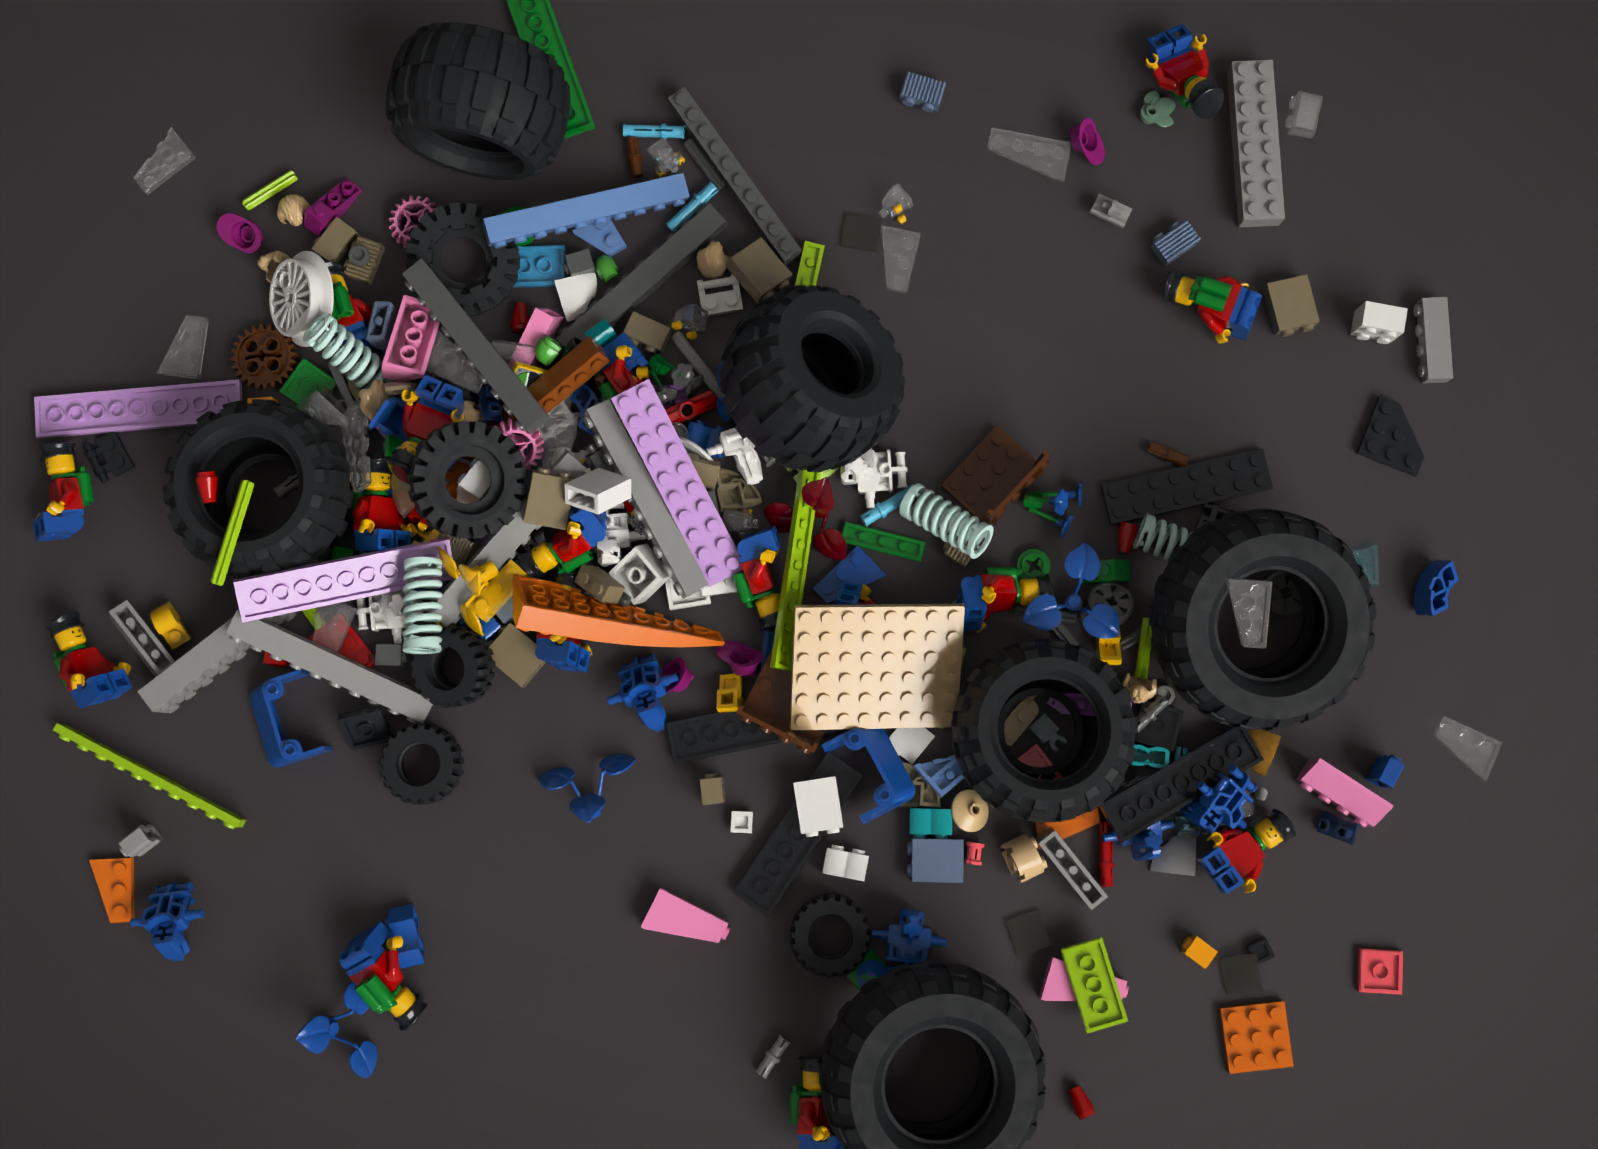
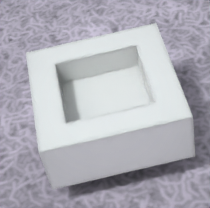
M732 811L731 832L752 833L753 812Z

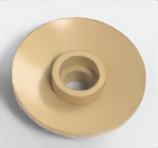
M975 790L959 792L954 797L951 806L952 818L955 824L966 832H976L982 829L988 820V805Z

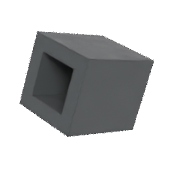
M589 248L565 255L567 262L563 264L567 275L576 276L597 273Z
M376 644L375 665L405 667L409 654L403 651V645Z

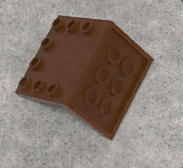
M996 425L941 484V487L970 514L978 517L980 523L987 522L990 524L992 522L995 524L1007 510L1005 507L1010 502L1014 503L1021 495L1020 491L1025 486L1028 487L1045 471L1050 464L1048 459L1051 455L1044 450L1038 459L1035 460Z
M771 651L747 700L740 704L736 713L740 715L739 719L749 724L755 722L759 724L758 728L768 734L771 731L778 734L779 740L787 744L790 741L798 745L797 749L809 754L811 751L814 753L826 730H790L792 671L771 668Z

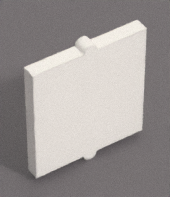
M897 728L889 739L898 756L901 755L910 764H913L935 736L926 728Z

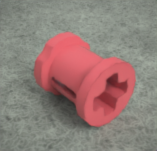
M966 841L967 851L963 863L982 866L980 859L982 848L985 847V844Z

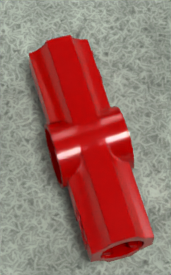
M707 390L687 400L679 401L677 404L666 408L665 411L672 425H675L717 407L716 398L711 390ZM687 404L690 411L684 416L681 410Z

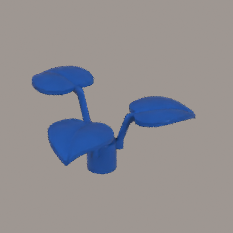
M1083 543L1067 555L1064 563L1067 574L1071 578H1079L1073 594L1066 597L1063 604L1057 605L1056 599L1052 595L1043 594L1036 597L1028 605L1024 613L1023 622L1041 630H1051L1058 626L1061 621L1062 615L1058 609L1065 608L1066 611L1072 612L1079 610L1089 614L1083 619V627L1086 632L1097 638H1115L1119 635V619L1115 609L1108 604L1101 603L1095 605L1092 611L1082 607V599L1077 595L1083 579L1092 581L1098 576L1100 571V561L1096 552L1091 546Z
M612 754L603 758L599 763L602 771L600 772L597 795L587 793L582 797L574 781L571 780L575 777V772L566 767L547 771L538 779V782H540L543 788L549 790L561 789L570 784L577 795V798H574L569 803L570 810L580 819L590 823L592 819L601 815V810L606 803L605 798L601 796L604 775L607 773L613 776L626 771L636 762V758L624 754Z
M351 981L343 995L344 1004L350 1010L337 1016H331L330 1019L325 1016L314 1017L302 1027L294 1039L309 1052L319 1054L327 1048L330 1038L354 1047L355 1050L349 1056L350 1067L357 1076L369 1078L377 1063L378 1052L376 1046L370 1041H363L358 1046L356 1043L336 1035L339 1031V1025L336 1020L352 1015L354 1011L362 1015L369 1009V1006L354 990L357 984Z

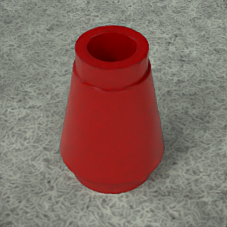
M518 302L515 303L510 328H512L514 334L522 335L529 322L527 304Z
M215 471L197 473L195 480L202 503L216 502L218 476H215Z
M1121 522L1120 527H1118V551L1131 552L1139 531L1137 530L1138 525Z
M1081 1085L1069 1090L1074 1114L1078 1116L1079 1120L1095 1114L1093 1110L1094 1105L1081 1088Z

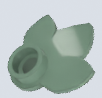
M1156 90L1146 94L1143 99L1144 106L1140 109L1141 121L1145 124L1155 123L1160 127L1173 125V119L1169 115L1175 109L1176 103L1167 97L1160 98Z

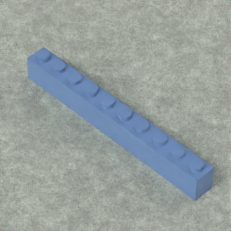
M681 173L483 218L482 225L488 246L501 248L507 246V242L523 243L527 241V238L533 236L535 239L546 237L547 233L555 232V234H562L572 227H575V230L583 229L589 223L600 225L606 223L607 219L614 218L615 221L625 219L628 214L634 213V216L645 214L646 210L653 209L654 212L666 209L665 206L673 204V207L682 206L690 196L684 174Z

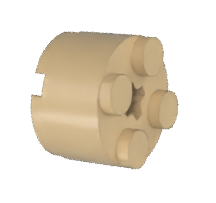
M1022 834L1001 845V848L1005 849L1002 852L1004 861L1011 874L1016 873L1019 877L1015 879L1019 884L1043 873L1044 869L1048 867L1044 857L1040 856L1037 851L1038 843L1033 836L1028 837L1026 834Z

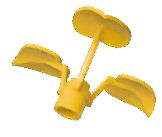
M441 546L437 547L439 558L442 560V566L447 574L453 579H457L458 575H461L472 592V596L465 604L459 605L462 618L473 631L482 636L485 635L482 632L481 623L477 615L470 609V603L475 597L480 596V591L489 584V580L499 575L497 567L492 561H488L481 566L476 565L473 568H469L464 564H460L457 568L454 560L441 549Z

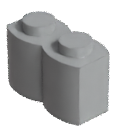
M140 825L118 842L120 845L119 850L126 857H135L136 855L141 857L160 843L163 837L153 825Z

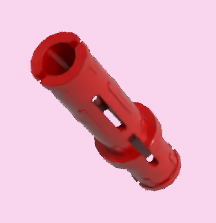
M1099 822L1100 863H1097V866L1100 867V887H1113V867H1115V863H1113L1112 841L1103 842L1102 834L1112 831L1108 822Z

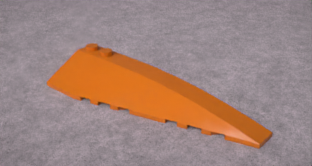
M515 574L513 576V619L516 628L522 631L531 630L544 635L554 634L589 641L634 646L709 647L724 646L725 643L721 633L716 630L696 624L689 627L683 620L675 618L674 622L663 618V614L656 612L654 616L645 613V609L633 605L623 607L619 603H602L593 596L590 597L580 593L581 590L573 587L571 591L563 589L560 583Z

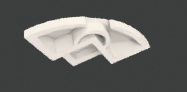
M596 273L581 274L555 280L567 323L573 322L579 314H585L591 299H595L597 292Z

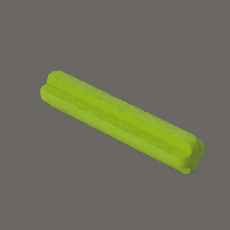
M292 170L284 173L243 199V206L247 210L253 209L298 180L296 174Z
M1144 617L1142 620L1135 677L1138 679H1146L1148 676L1152 647V628L1149 625V617Z

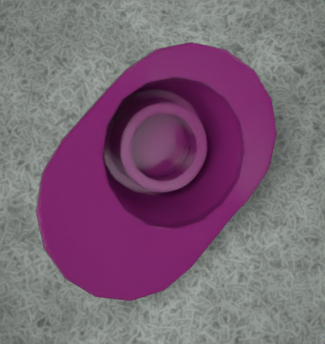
M1085 118L1081 124L1069 129L1071 146L1075 151L1084 153L1091 164L1099 165L1104 159V145L1094 121L1091 118Z
M224 214L217 222V232L220 238L242 252L254 253L259 249L261 242L265 238L262 234V229L256 222L247 220L237 214Z
M726 641L724 646H717L716 648L717 656L729 663L732 672L739 676L754 677L758 664L763 660L761 651L737 641Z
M681 657L675 658L663 666V673L660 674L662 677L677 673L679 681L666 686V693L670 691L682 692L688 687L690 681L694 679V674L686 667V662Z

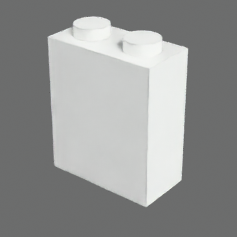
M597 468L565 483V504L595 514H600L631 498V478L601 468Z
M836 777L793 783L801 834H806V837H813L819 835L818 831L827 830V834L840 832L839 828H843Z

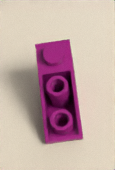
M345 178L305 210L304 226L316 236H322L326 231L327 224L334 220L336 216L340 219L362 192V189L348 178Z

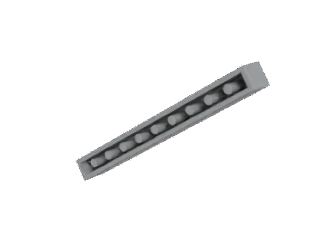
M607 399L586 409L585 417H583L584 423L588 429H592L594 433L593 439L596 445L602 448L606 464L608 466L611 465L614 473L631 478V498L626 501L628 503L631 502L637 521L642 522L644 535L648 540L651 539L654 545L653 551L658 559L661 558L664 563L663 569L668 577L671 576L676 594L678 596L681 595L682 599H685L709 585L610 400Z
M565 450L551 466L550 473L558 474L559 471L571 473V477L576 479L586 474L587 468L569 451ZM527 495L521 500L524 503L520 511L514 512L512 515L514 519L508 525H502L500 531L492 534L465 564L466 566L473 568L476 565L481 566L488 561H492L497 567L498 572H500L503 568L501 566L506 561L509 562L517 554L515 550L520 545L524 546L530 540V533L534 529L538 530L541 526L523 523L522 518ZM458 575L457 579H452L441 591V599L432 601L441 603L442 609L428 611L429 613L441 614L442 620L440 622L446 627L451 623L454 625L461 618L459 605H464L472 596V592L461 575Z
M237 609L226 631L230 635L229 638L238 643L244 641L250 644L249 647L255 651L262 652L264 650L270 653L269 656L277 661L282 659L290 662L289 666L297 670L303 668L309 671V675L316 679L325 678L329 680V684L333 687L340 689L342 686L348 689V693L355 697L362 695L368 698L369 703L375 706L381 704L388 707L387 711L395 715L401 713L407 716L406 719L414 724L419 722L423 724L433 705L429 702L430 698H423L421 691L262 618L242 623L239 609Z

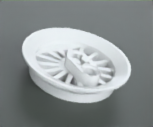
M302 251L292 259L283 261L277 267L270 285L269 306L274 325L281 334L291 337L292 341L299 346L311 347L303 341L304 334L319 316L327 312L332 315L334 293L332 278L324 260L315 252Z

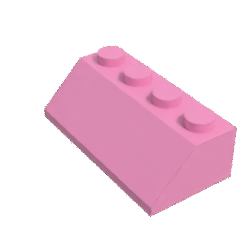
M403 296L382 363L383 378L406 382L423 378L440 321L436 323L428 314L431 311L429 307H423L415 297Z
M1309 758L1296 778L1301 783V788L1310 793L1314 791L1319 795L1318 799L1326 804L1331 802L1337 806L1336 810L1345 816L1351 815L1355 818L1354 822L1359 823L1364 828L1366 826L1374 827L1394 806L1321 758Z

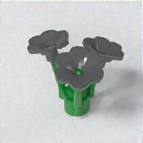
M661 354L654 355L649 361V366L652 368L649 373L654 377L658 386L656 394L663 406L668 405L670 401H674L677 398L676 388L662 385L658 374L665 375L670 370L672 372L673 385L676 387L680 385L682 387L687 386L685 395L688 398L696 395L703 386L704 376L694 377L693 366L689 363H679L675 367Z

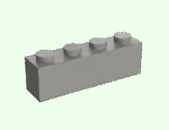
M1447 297L1422 298L1414 306V315L1417 317L1415 334L1419 339V345L1417 346V356L1420 357L1418 375L1421 377L1422 383H1447L1453 379Z
M128 600L109 611L111 621L155 677L175 663Z
M1051 826L1035 838L1038 845L1091 910L1108 897Z

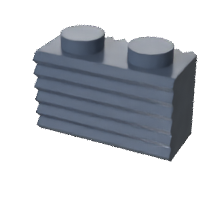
M907 72L899 100L906 106L912 107L917 105L921 106L926 112H933V110L938 112L946 83Z
M1188 220L1182 223L1180 221L1175 222L1169 227L1171 231L1165 235L1161 232L1152 239L1154 242L1150 248L1164 267L1196 246L1201 240Z
M375 301L373 304L365 340L375 350H387L398 315L397 309L391 302Z

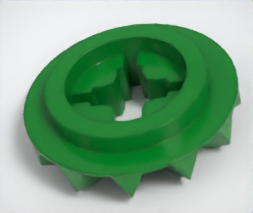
M1030 549L1020 555L1017 561V569L1023 571L1021 575L1023 579H1034L1036 576H1045L1046 573H1049L1050 560L1044 552ZM1038 558L1037 567L1039 570L1034 569L1028 573L1030 565L1027 562L1033 563Z

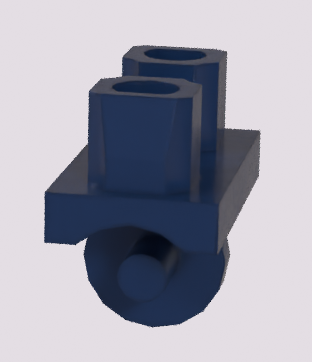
M491 385L478 387V410L480 411L481 422L500 424L503 421L501 399L497 400L490 392L492 389Z
M1322 811L1317 832L1354 845L1360 824Z

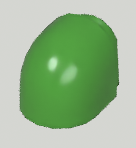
M602 255L596 259L595 270L599 278L603 279L605 283L619 276L617 272L619 271L618 267L610 256Z
M546 335L538 340L535 346V355L544 366H548L557 357L562 348L558 341Z

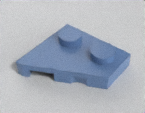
M607 219V222L604 224L595 225V223H589L586 228L572 230L574 236L581 238L588 245L597 248L601 253L610 257L627 248L611 219Z
M955 755L944 759H935L932 762L923 764L918 763L914 766L918 774L940 798L964 779Z

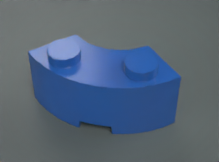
M583 384L574 391L570 400L580 410L581 420L578 426L579 429L593 437L594 433L591 428H587L583 417H585L586 409L600 402L594 392L586 384Z
M1435 560L1421 573L1415 587L1413 599L1416 615L1434 616L1449 608V591L1459 581L1453 561Z
M414 904L388 909V918L385 919L386 928L393 936H401L403 939L402 947L396 948L399 953L400 969L425 963L424 944L419 935L420 923Z

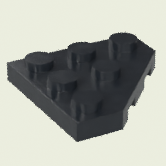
M1379 396L1356 454L1415 477L1418 475L1424 454L1400 403Z

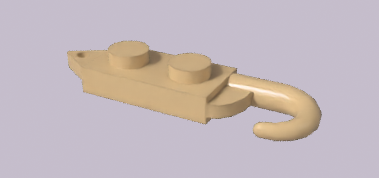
M1036 696L1024 698L1006 718L1004 737L1007 746L1011 747L1038 715L1039 708L1034 701Z

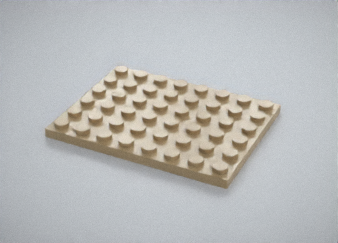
M794 605L790 730L951 727L952 712L954 711L960 691L965 605Z

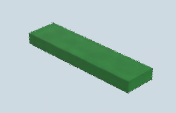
M849 522L844 523L842 535L848 545L859 546L860 548L921 562L925 546L924 541Z

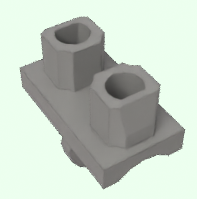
M1099 193L1090 213L1118 227L1124 228L1132 208L1119 203L1116 199H1110Z

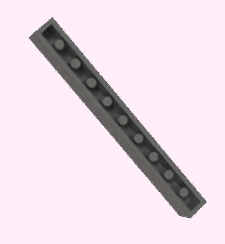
M683 87L668 97L669 106L682 125L685 126L689 135L724 180L727 188L773 252L785 266L801 257V248L687 89Z
M710 203L706 207L702 206L699 208L694 218L683 222L678 232L671 233L661 247L657 246L650 252V256L646 260H640L630 274H624L620 278L619 284L607 289L604 293L605 296L599 301L595 300L585 314H579L569 328H563L556 338L559 344L565 348L573 337H577L583 342L587 338L585 332L604 318L612 328L616 326L693 258L700 249H703L727 228L726 220Z
M422 258L402 273L406 278L405 285L411 292H417L419 296L416 298L423 307H429L431 311L428 314L436 323L438 321L441 322L443 327L440 329L448 338L452 336L455 340L453 343L455 348L460 353L464 352L468 356L465 359L473 369L476 367L480 371L478 377L485 385L487 383L491 385L492 389L490 392L497 400L500 398L505 404L502 407L510 416L512 414L515 415L518 419L515 423L523 432L527 430L532 435L551 419Z

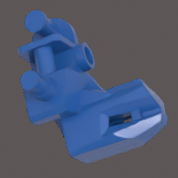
M654 653L641 659L639 656L634 657V661L620 665L622 670L618 672V677L622 681L619 684L620 692L607 697L608 703L612 705L617 702H624L628 708L635 707L636 714L647 728L657 732L664 730L667 717L659 698L666 694V686L679 681L677 673L661 677L660 674L663 673V670Z
M1231 764L1228 767V772L1233 775L1232 778L1221 773L1217 774L1220 780L1215 787L1207 786L1203 781L1197 784V788L1201 791L1202 796L1180 810L1190 823L1208 833H1213L1220 823L1232 829L1236 828V826L1240 829L1246 828L1247 823L1242 819L1245 816L1242 807L1246 801L1252 804L1253 799L1244 790L1247 788L1249 793H1253L1256 791L1257 785L1250 780V776L1247 773L1241 772L1236 764Z
M1173 820L1159 821L1123 843L1119 842L1113 831L1102 834L1103 842L1116 841L1118 846L1130 845L1132 857L1136 861L1160 858L1162 852L1159 846L1163 842L1162 831L1174 828L1175 824ZM1140 849H1146L1145 852H1140Z
M170 882L167 886H156L155 894L148 896V900L152 903L151 906L143 910L142 916L130 919L131 927L141 926L149 934H152L151 943L168 960L184 961L185 955L190 951V943L184 937L183 930L189 927L191 920L204 917L203 909L188 910L189 905L195 903L194 897L190 894L194 888L192 882L184 884Z
M910 908L900 910L899 925L890 923L888 930L872 929L871 937L888 942L885 960L904 962L907 965L909 963L917 964L926 961L930 946H946L947 938L931 935L932 931L930 928L923 926L924 913L921 910ZM888 965L887 971L894 968V966Z

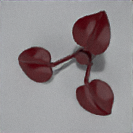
M825 477L820 480L811 481L802 488V497L804 502L815 510V517L823 518L820 527L821 533L814 536L815 546L825 557L833 560H844L847 558L846 542L843 535L833 528L824 529L829 518L828 513L834 508L833 493L829 479ZM774 502L766 506L763 513L771 526L775 525L778 532L789 533L793 514L791 506L783 502Z

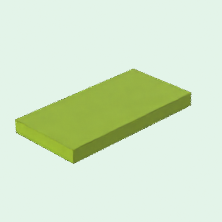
M1097 937L1061 948L1060 950L1085 1032L1088 1034L1128 1022L1103 938Z

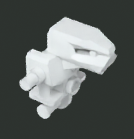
M735 428L721 432L719 444L706 449L710 456L722 453L724 456L732 455L738 471L742 474L747 484L754 485L763 479L761 462L757 452L754 450L755 445L747 437L743 439Z
M871 448L854 462L840 467L841 483L844 485L858 484V493L865 495L866 508H875L874 499L876 491L889 490V493L893 491L892 474H898L897 488L908 487L906 484V473L908 472V468L905 467L906 453L896 452L897 467H891L890 449H887L886 452H874Z
M623 502L605 511L607 515L606 536L593 547L594 553H597V562L602 567L616 566L622 560V549L630 550L632 547L631 542L646 539L643 531H629L628 513L610 514L612 509H625Z
M403 590L370 596L369 608L365 606V598L356 599L357 609L355 613L358 615V630L369 629L367 627L366 614H370L372 631L378 632L380 629H391L394 644H402V629H406L403 626V620L407 618L403 614V609L406 607L403 603V598L406 596ZM422 599L413 600L417 603L423 602ZM423 610L413 611L414 613H417V614H423V613H424Z

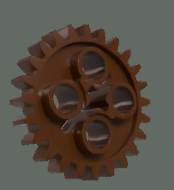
M260 324L259 330L252 326V332L245 329V337L238 335V338L241 340L240 343L233 342L237 349L230 350V352L235 354V357L230 358V361L236 363L231 366L233 370L237 371L235 376L238 378L242 377L240 381L244 384L247 383V386L253 388L255 385V389L258 391L261 390L262 386L266 391H269L270 385L277 389L278 382L284 385L283 379H288L290 377L288 373L294 372L292 365H298L293 360V358H297L299 355L293 352L297 349V346L291 344L293 342L292 338H287L277 328L274 329L271 324L267 326V329L263 324ZM277 342V348L271 351V345ZM257 344L256 351L250 352L251 346ZM279 362L278 369L272 371V365ZM258 364L257 371L251 373L252 366Z

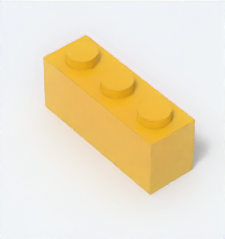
M510 560L500 570L499 575L494 577L480 592V596L475 597L470 603V609L487 623L512 597L514 574L530 577L513 560Z

